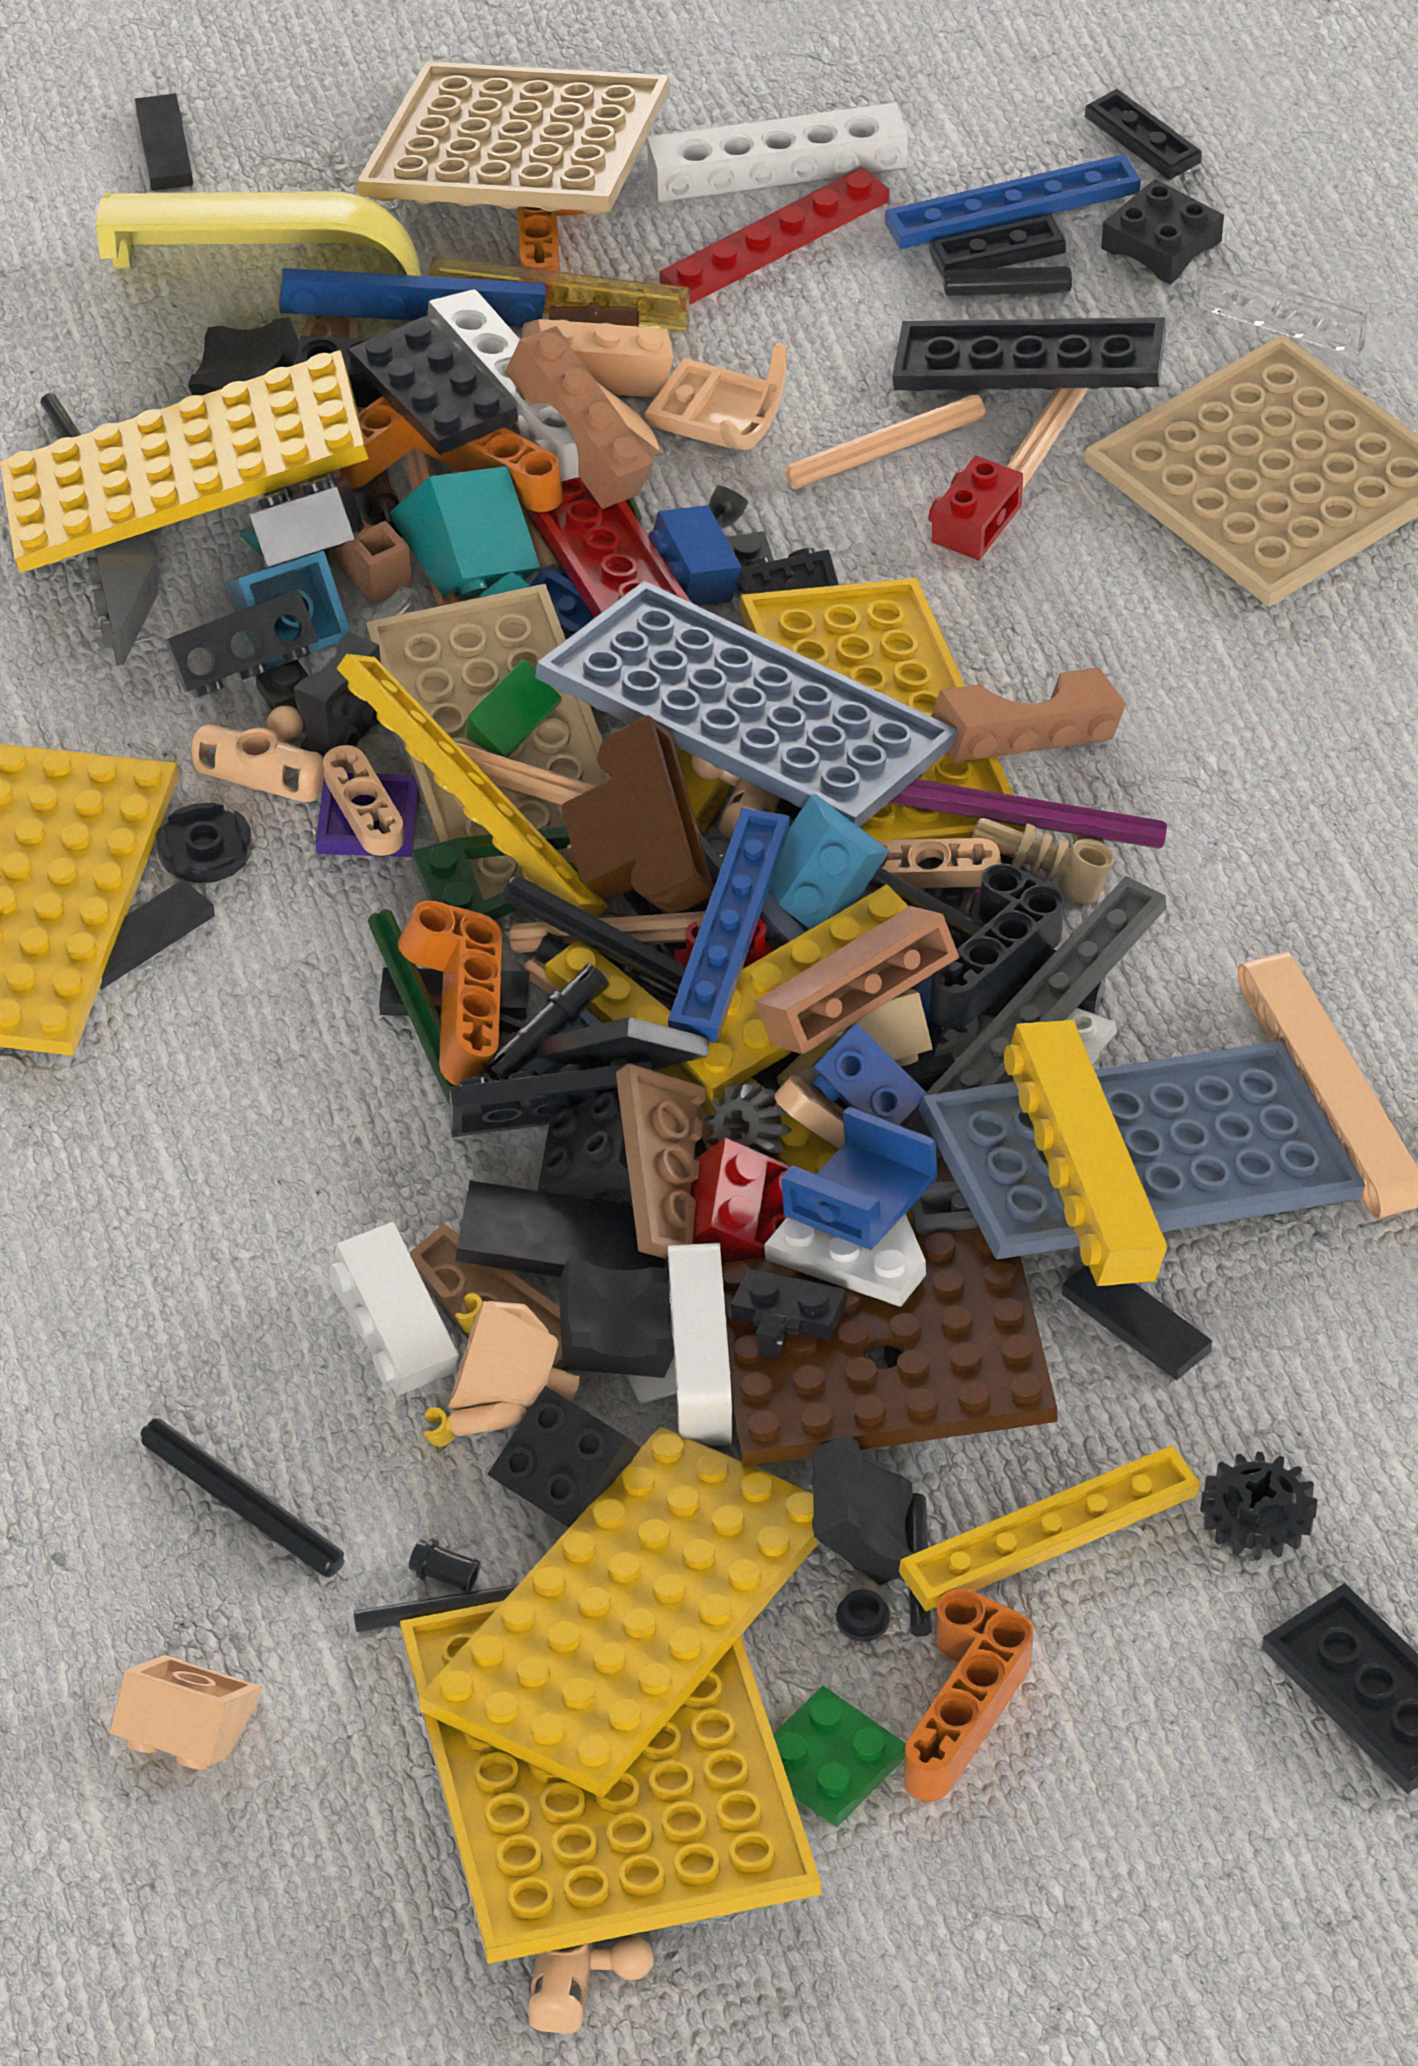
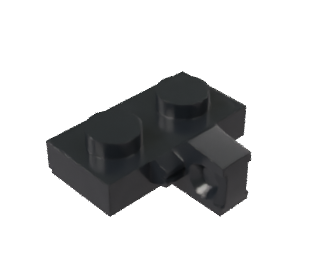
M748 1268L730 1304L732 1319L754 1323V1326H758L756 1331V1337H758L759 1341L757 1354L778 1359L789 1334H804L830 1340L846 1308L847 1292L846 1289Z

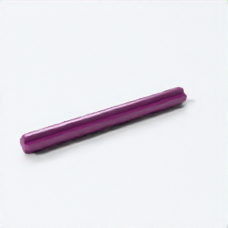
M915 779L888 802L979 819L986 818L991 821L1026 826L1028 823L1038 829L1156 849L1163 847L1167 833V823L1162 820Z

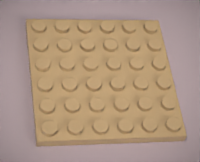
M425 62L358 178V195L373 197L378 201L407 199L415 200L421 204L440 201L456 202L461 206H474L477 204L498 205L504 209H515L520 206L538 207L548 212L561 209L582 210L587 214L610 212L670 91L669 75Z
M1283 334L1085 449V463L1268 607L1418 516V435Z

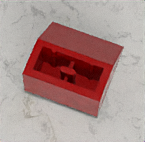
M724 1138L695 1159L700 1163L698 1179L691 1184V1196L696 1200L692 1244L719 1243L721 1263L765 1257L764 1244L787 1218L784 1216L781 1177L791 1166L728 1138Z

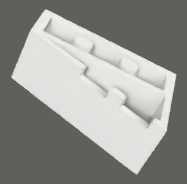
M394 1221L337 1243L333 1264L329 1266L331 1273L329 1283L354 1323L357 1332L372 1353L375 1369L382 1382H389L395 1394L399 1396L454 1374L458 1353Z

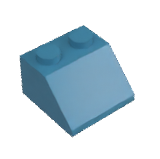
M324 550L226 582L236 612L289 591L299 589L318 638V642L308 645L310 652L337 644L348 631L351 632ZM281 615L274 625L275 634L282 641L289 642L293 640L298 633L296 620L290 615ZM245 632L246 636L248 637L249 641L255 649L254 638L249 633ZM282 656L266 661L265 664L268 667L284 660Z
M811 794L789 828L769 889L779 906L807 928L812 929L856 903L890 851L817 794Z

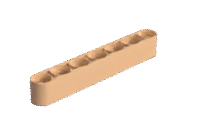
M1284 951L1240 964L1238 967V980L1247 1004L1270 1042L1282 1041L1366 1185L1361 1199L1371 1216L1378 1220L1418 1208V1166L1293 956L1289 952Z

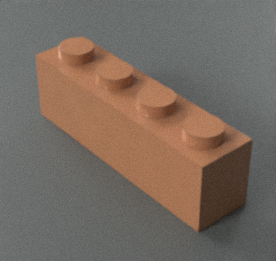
M909 906L754 1001L771 1045L805 1054L958 959L959 955L943 914Z

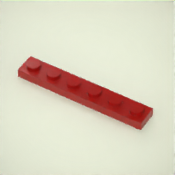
M860 167L659 271L660 285L687 307L889 202V188L866 169Z

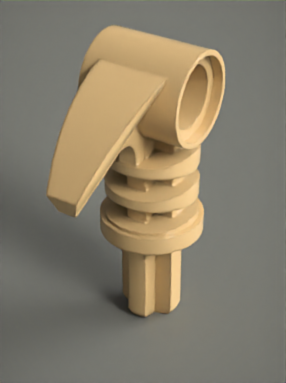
M980 818L977 821L972 838H985L993 841L998 846L1000 854L1013 858L1012 866L1022 869L1024 863L1031 865L1030 873L1036 876L1040 869L1047 871L1045 878L1052 882L1056 875L1060 876L1058 887L1063 895L1072 901L1090 904L1098 900L1115 861L1113 852L1106 846L1103 839L1071 834L1074 846L1070 849L1068 848L1069 842L1064 839L1060 840L1058 846L1052 844L1053 836L1048 833L1044 834L1042 840L1036 838L1037 829H1035L1034 825L1028 823L1024 831L1020 832L986 818Z

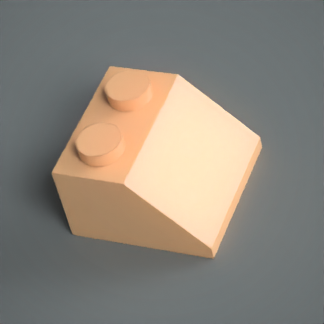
M162 1655L125 1670L109 1734L125 1738V1745L133 1750L144 1753H156L159 1749L176 1755L175 1761L182 1766L200 1770L207 1769L208 1766L229 1757L260 1698L263 1686Z

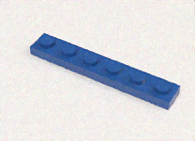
M1121 154L885 210V224L901 250L930 243V241L1024 221L1134 195L1140 192L1141 179L1126 155Z
M282 268L279 313L413 321L428 316V303L430 300L476 289L508 326L523 327L524 323L543 318L546 289L545 283Z
M748 808L741 809L668 1018L669 1028L704 1036L710 1042H718L789 832V816Z

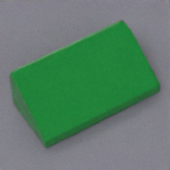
M521 660L468 715L467 739L495 755L508 758L561 703L562 697L551 685L536 679V669L527 661Z

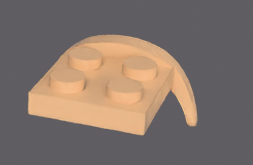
M781 342L774 345L767 380L683 358L646 410V422L653 428L730 449L744 451L753 448L769 429L782 399L786 377V345Z

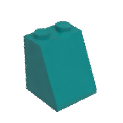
M507 466L430 476L390 511L393 523L442 596L461 594V597L464 599L479 596L511 571L526 582V579L540 568Z

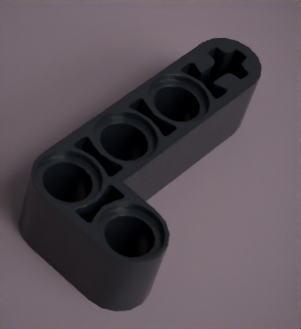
M996 864L986 868L982 873L979 917L986 925L957 949L958 959L932 974L929 1013L931 1020L936 1025L945 1029H959L967 1026L1055 949L1062 939L1065 906L1063 894L1053 886L1015 866Z

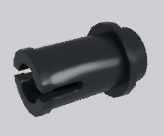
M431 1538L428 1542L420 1539L416 1543L410 1556L408 1567L410 1570L415 1571L416 1577L421 1580L428 1576L462 1589L463 1592H470L478 1578L481 1561L473 1560L439 1547V1541Z

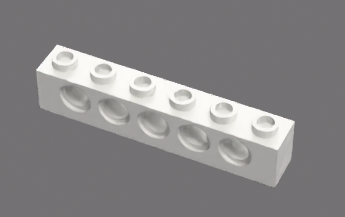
M896 102L647 137L648 172L657 201L665 202L843 177L860 167H863L869 173L907 168L908 133Z
M476 289L430 300L427 317L517 407L518 422L505 428L557 456L561 481L579 477L578 453L575 440L564 418L554 407L547 403L538 402L529 406L505 372L518 345L519 337Z

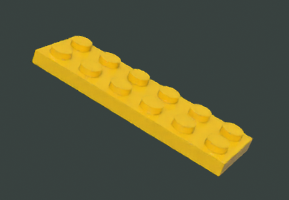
M886 884L742 969L718 1042L709 1041L708 1057L679 1063L680 1067L697 1085L706 1087V1095L712 1100L725 1093V1087L742 1083L792 1053L793 1051L771 1045L754 1001L909 906ZM671 1012L652 1023L668 1027V1018Z

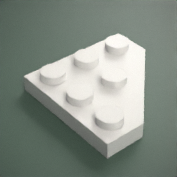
M906 1214L899 1219L872 1250L788 1217L764 1244L767 1261L900 1307L926 1276L925 1258Z

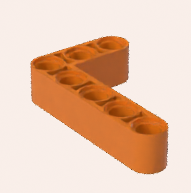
M383 396L358 413L369 459L339 469L341 476H348L352 489L359 488L371 481L413 448H417L459 472L507 466L519 503L529 510L535 512L553 510L563 502L564 498L559 461L552 452L503 427L439 455Z

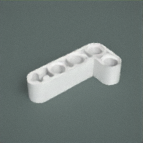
M720 1244L667 1246L678 1434L681 1439H691L707 1447L732 1445L731 1380Z

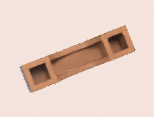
M554 326L521 338L505 372L529 406L538 402L547 403L554 407L564 418L572 432L577 448L578 475L601 508L609 507L639 495L654 462L558 327Z
M339 469L333 471L335 478L341 477ZM307 480L290 485L291 491L302 489V485L308 483ZM362 519L364 528L355 540L324 550L372 604H375L412 587L409 546L386 520L370 527Z
M1092 668L1060 673L1050 700L1041 703L1014 702L992 693L981 684L942 689L939 692L931 717L958 729L955 746L947 752L953 762L956 763L1111 740L1115 735L1126 703L1101 669Z

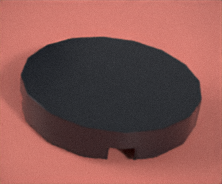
M196 803L180 808L168 816L169 822L163 828L160 826L157 832L158 858L165 870L178 879L194 883L217 882L233 876L246 865L252 853L251 828L242 814L234 810V814L224 810V805Z

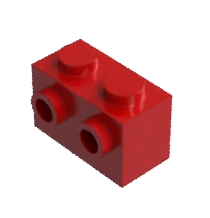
M975 455L964 470L959 469L955 473L950 488L942 497H936L933 501L928 515L929 522H932L931 542L980 561L1022 507L1023 473Z

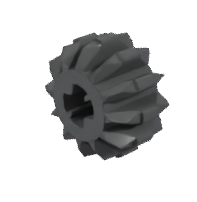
M746 1082L742 1087L740 1085L725 1087V1097H715L710 1100L717 1112L716 1115L707 1116L703 1120L709 1126H714V1132L706 1139L710 1145H716L724 1138H728L771 1157V1153L780 1154L786 1150L779 1136L787 1135L793 1130L787 1125H782L781 1118L787 1112L780 1105H776L777 1101L774 1098L776 1092L773 1089L762 1090V1085L756 1082ZM746 1121L750 1122L749 1129H746Z

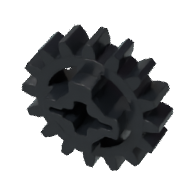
M1257 1451L1255 1461L1247 1462L1241 1453L1236 1454L1234 1467L1220 1462L1217 1464L1216 1476L1207 1475L1205 1479L1204 1492H1202L1200 1512L1205 1513L1203 1526L1205 1530L1216 1529L1215 1543L1218 1545L1229 1540L1234 1543L1233 1554L1237 1556L1243 1552L1244 1548L1252 1549L1255 1560L1261 1559L1265 1549H1270L1277 1558L1282 1557L1285 1543L1297 1550L1301 1546L1302 1535L1310 1536L1312 1533L1318 1499L1313 1498V1482H1301L1302 1468L1300 1466L1290 1470L1284 1469L1283 1456L1279 1455L1273 1463L1265 1462L1263 1452Z

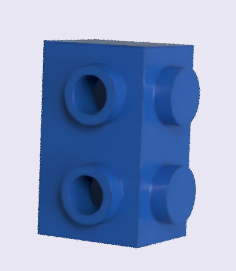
M709 506L658 511L653 531H650L648 537L691 603L701 605L732 601L742 567Z
M857 1023L850 1025L809 1067L816 1075L811 1081L812 1084L830 1102L833 1103L839 1098L847 1107H852L896 1125H899L921 1103L922 1096L928 1095Z

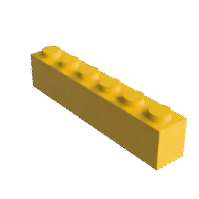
M1074 1020L1017 1024L1011 1044L1007 1045L1004 1051L1005 1069L1008 1075H1013L1019 1090L1020 1107L1023 1112H1028L1034 1127L1036 1147L1039 1150H1043L1048 1162L1050 1182L1054 1188H1058L1064 1202L1066 1222L1070 1227H1074L1080 1242L1082 1262L1090 1267L1097 1286L1155 1281L1168 1246Z

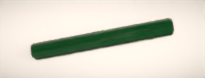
M383 909L379 913H373L368 918L370 930L449 1104L450 1087L456 1085L446 1080L440 1071L441 1019L416 964L410 962L399 951L398 941L402 933L392 911Z

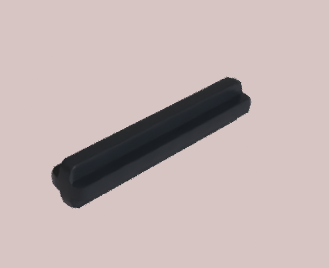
M1068 266L946 270L943 276V287L947 296L1063 293L1071 291L1072 272Z

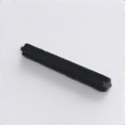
M521 876L512 877L507 883L503 892L505 901L676 994L678 993L686 970L685 965Z
M153 1418L148 1425L142 1428L140 1432L142 1445L322 1576L333 1577L343 1567L345 1563L343 1550L159 1418Z

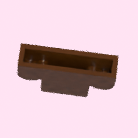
M647 715L612 733L601 744L598 752V763L601 769L612 778L563 804L562 813L571 843L567 845V852L572 864L579 872L581 881L605 900H612L634 889L662 912L673 914L710 898L714 889V883L672 735L650 715Z

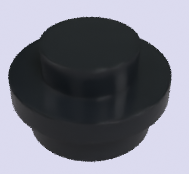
M867 1589L852 1591L837 1607V1627L849 1639L860 1642L872 1641L882 1636L889 1627V1608L880 1595L874 1591Z

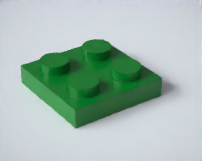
M823 1685L773 1734L793 1797L835 1827H838L905 1759V1742Z

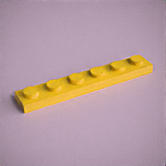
M1170 1445L905 1557L900 1561L899 1573L927 1612L936 1608L940 1597L950 1590L967 1589L976 1591L1198 1496L1201 1483L1175 1447Z

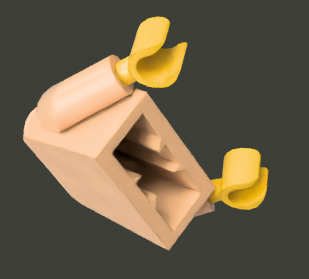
M469 1293L464 1297L463 1302L471 1313L462 1314L459 1312L455 1314L460 1327L469 1334V1338L447 1407L454 1411L448 1416L440 1408H429L424 1415L426 1420L430 1424L441 1423V1425L434 1431H424L422 1435L433 1446L443 1447L451 1443L455 1435L464 1436L520 1425L545 1385L572 1402L577 1391L580 1376L552 1367L559 1341L555 1336L549 1334V1330L527 1305L495 1301L483 1302L479 1295Z

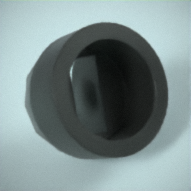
M717 485L710 497L708 506L715 519H718L724 513L722 523L729 524L736 522L742 516L749 502L739 493L727 487Z

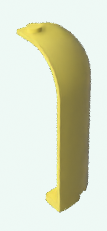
M337 191L104 193V198L100 199L98 206L96 230L100 259H112L113 268H131L133 245L350 243L382 251L397 260L404 267L407 275L421 276L415 247L404 227L385 208L356 194Z

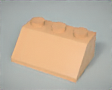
M543 319L523 324V338L557 326L595 381L613 395L656 398L668 380L674 356L667 329L650 326L635 327L612 325L609 323L596 324Z

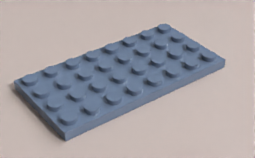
M643 581L539 660L536 665L535 678L555 687L557 690L580 699L596 709L629 724L650 715L671 733L676 748L738 776L758 788L777 795L799 808L804 807L811 794H817L858 827L862 826L955 746L958 729L646 581Z
M1282 1041L1094 1069L1161 1232L1358 1200L1362 1196L1366 1185ZM1015 1082L922 1096L918 1110L933 1139H935L936 1145L996 1260L1080 1246L1074 1227H1070L1066 1222L1064 1202L1060 1192L1050 1182L1049 1165L1044 1152L1036 1147L1034 1127L1028 1112H1023L1020 1107L1019 1090Z

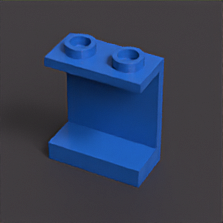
M848 1107L843 1112L845 1144L816 1174L792 1165L781 1177L784 1216L872 1250L938 1178L935 1139Z

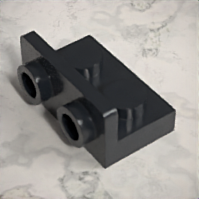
M803 548L792 552L788 558L771 561L769 557H760L747 562L741 568L737 589L738 591H743L745 595L836 586L839 583L829 549L815 552L814 548Z

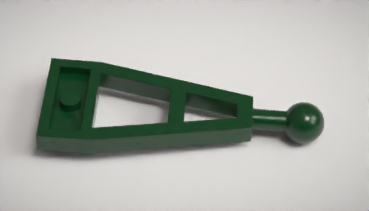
M566 826L537 829L556 850L565 849L567 845L571 844ZM491 834L455 838L412 850L413 863L429 901H437L489 916L493 920H497L520 909L505 901L503 892L484 900L469 865V859L506 855L492 843L493 836ZM568 861L571 867L579 874L578 870L574 867L572 862Z

